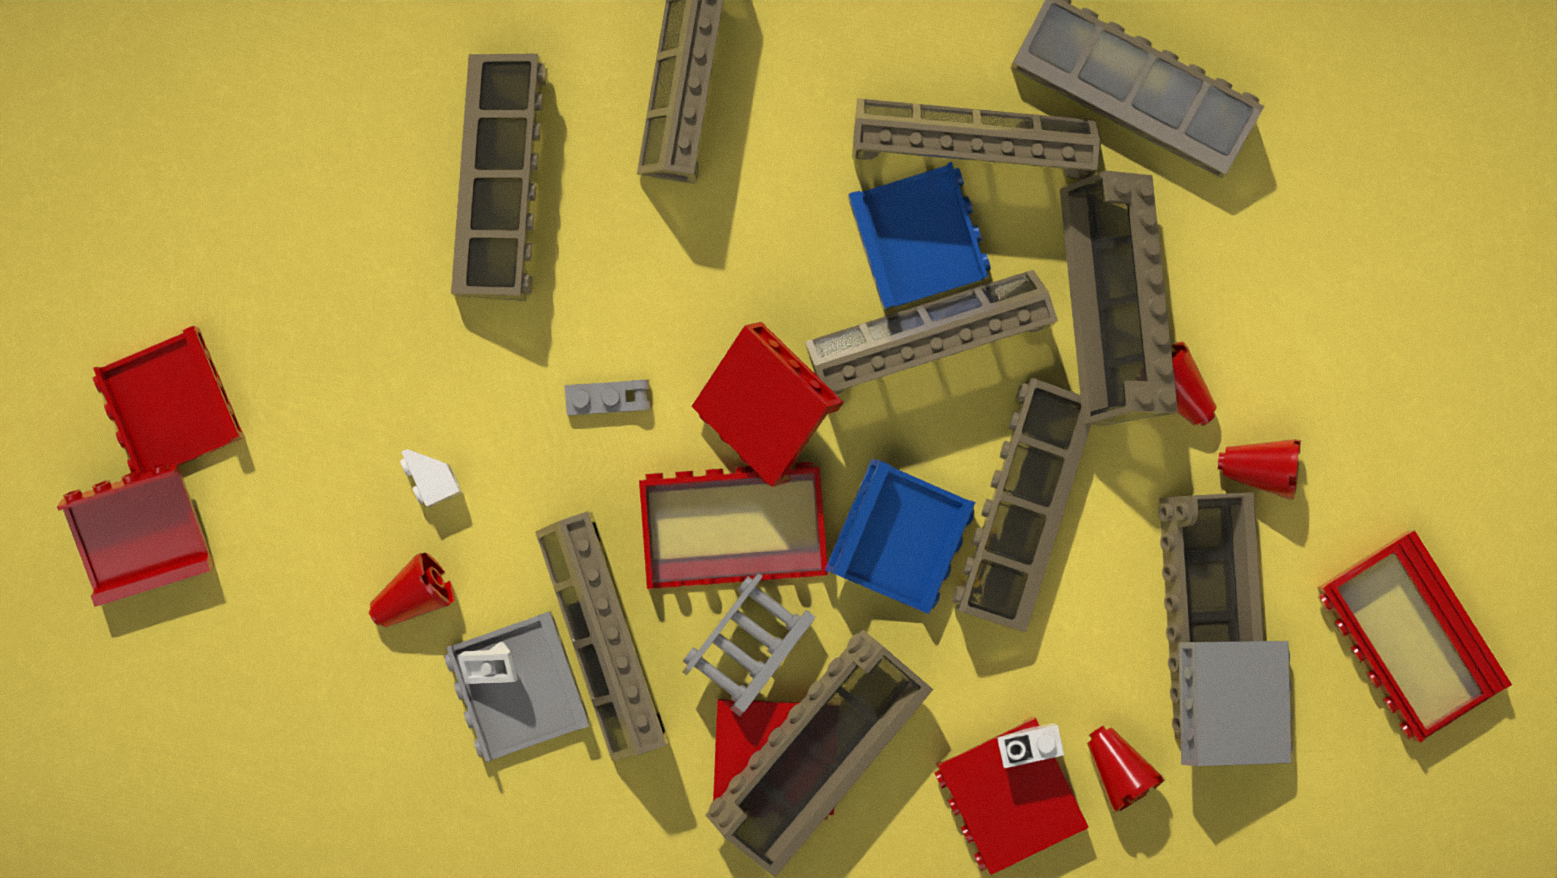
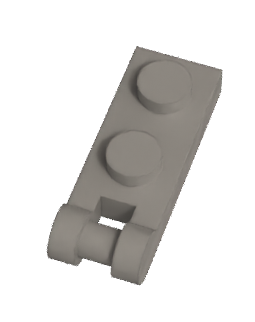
M649 380L565 385L567 416L651 410L646 389H649ZM634 390L635 401L627 402L626 391Z

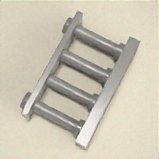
M759 573L753 580L749 576L744 580L737 590L741 593V596L701 648L697 650L693 647L683 660L687 666L682 672L686 676L695 667L732 695L731 699L735 703L731 710L738 716L745 712L816 618L808 610L801 616L797 613L793 615L760 590L756 585L763 576ZM748 596L786 624L785 628L789 632L783 640L779 637L774 638L738 610ZM730 619L769 648L767 651L771 656L765 664L762 661H755L720 634ZM712 643L750 671L749 675L753 679L747 687L742 684L741 686L737 685L702 658V655Z

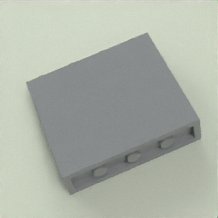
M552 611L447 647L448 654L444 655L446 665L450 672L455 671L458 680L457 683H454L459 700H465L468 711L464 712L469 729H475L478 739L474 740V745L480 758L484 757L486 762L591 725ZM499 642H503L511 651L518 680L505 683L465 684L458 655L464 651L490 650Z
M1288 641L1179 642L1181 765L1218 766L1291 763L1293 747L1290 731L1292 714L1290 711L1291 682L1289 680L1290 651Z

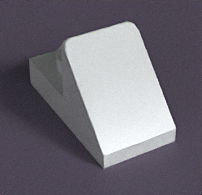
M499 642L490 650L464 651L458 655L465 684L505 683L518 680L511 651L503 642Z

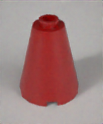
M1182 341L1171 345L1174 349L1171 354L1177 411L1179 415L1192 425L1200 424L1204 426L1216 416L1214 412L1217 406L1188 346ZM1144 366L1139 372L1143 377H1137V381H1147L1146 366Z
M1292 439L1226 447L1225 453L1219 452L1217 470H1222L1223 477L1294 500L1299 471L1298 455L1301 451V440Z
M426 552L419 553L370 602V618L376 625L389 627L447 607L455 601L453 586L450 580L446 583L444 582L441 574L445 571L431 555Z
M1103 725L1089 734L1091 740L1087 745L1110 807L1114 813L1122 811L1145 797L1151 787L1156 789L1165 782L1164 777L1112 727L1106 730Z

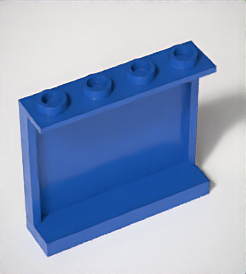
M952 162L947 163L946 166L863 192L859 190L848 194V200L883 311L985 280L988 277L987 271L991 270L989 259L986 253L981 254L978 243L982 242L981 234L977 224L973 226L971 224L969 214L973 213L969 197H963L960 189V186L964 185L962 174L959 168L954 169Z
M871 459L825 570L929 614L930 610L939 601L940 593L938 591L942 582L948 578L951 572V560L954 553H957L962 546V534L965 527L971 523L974 517L975 510L973 508L976 502L964 499L900 471L885 462Z

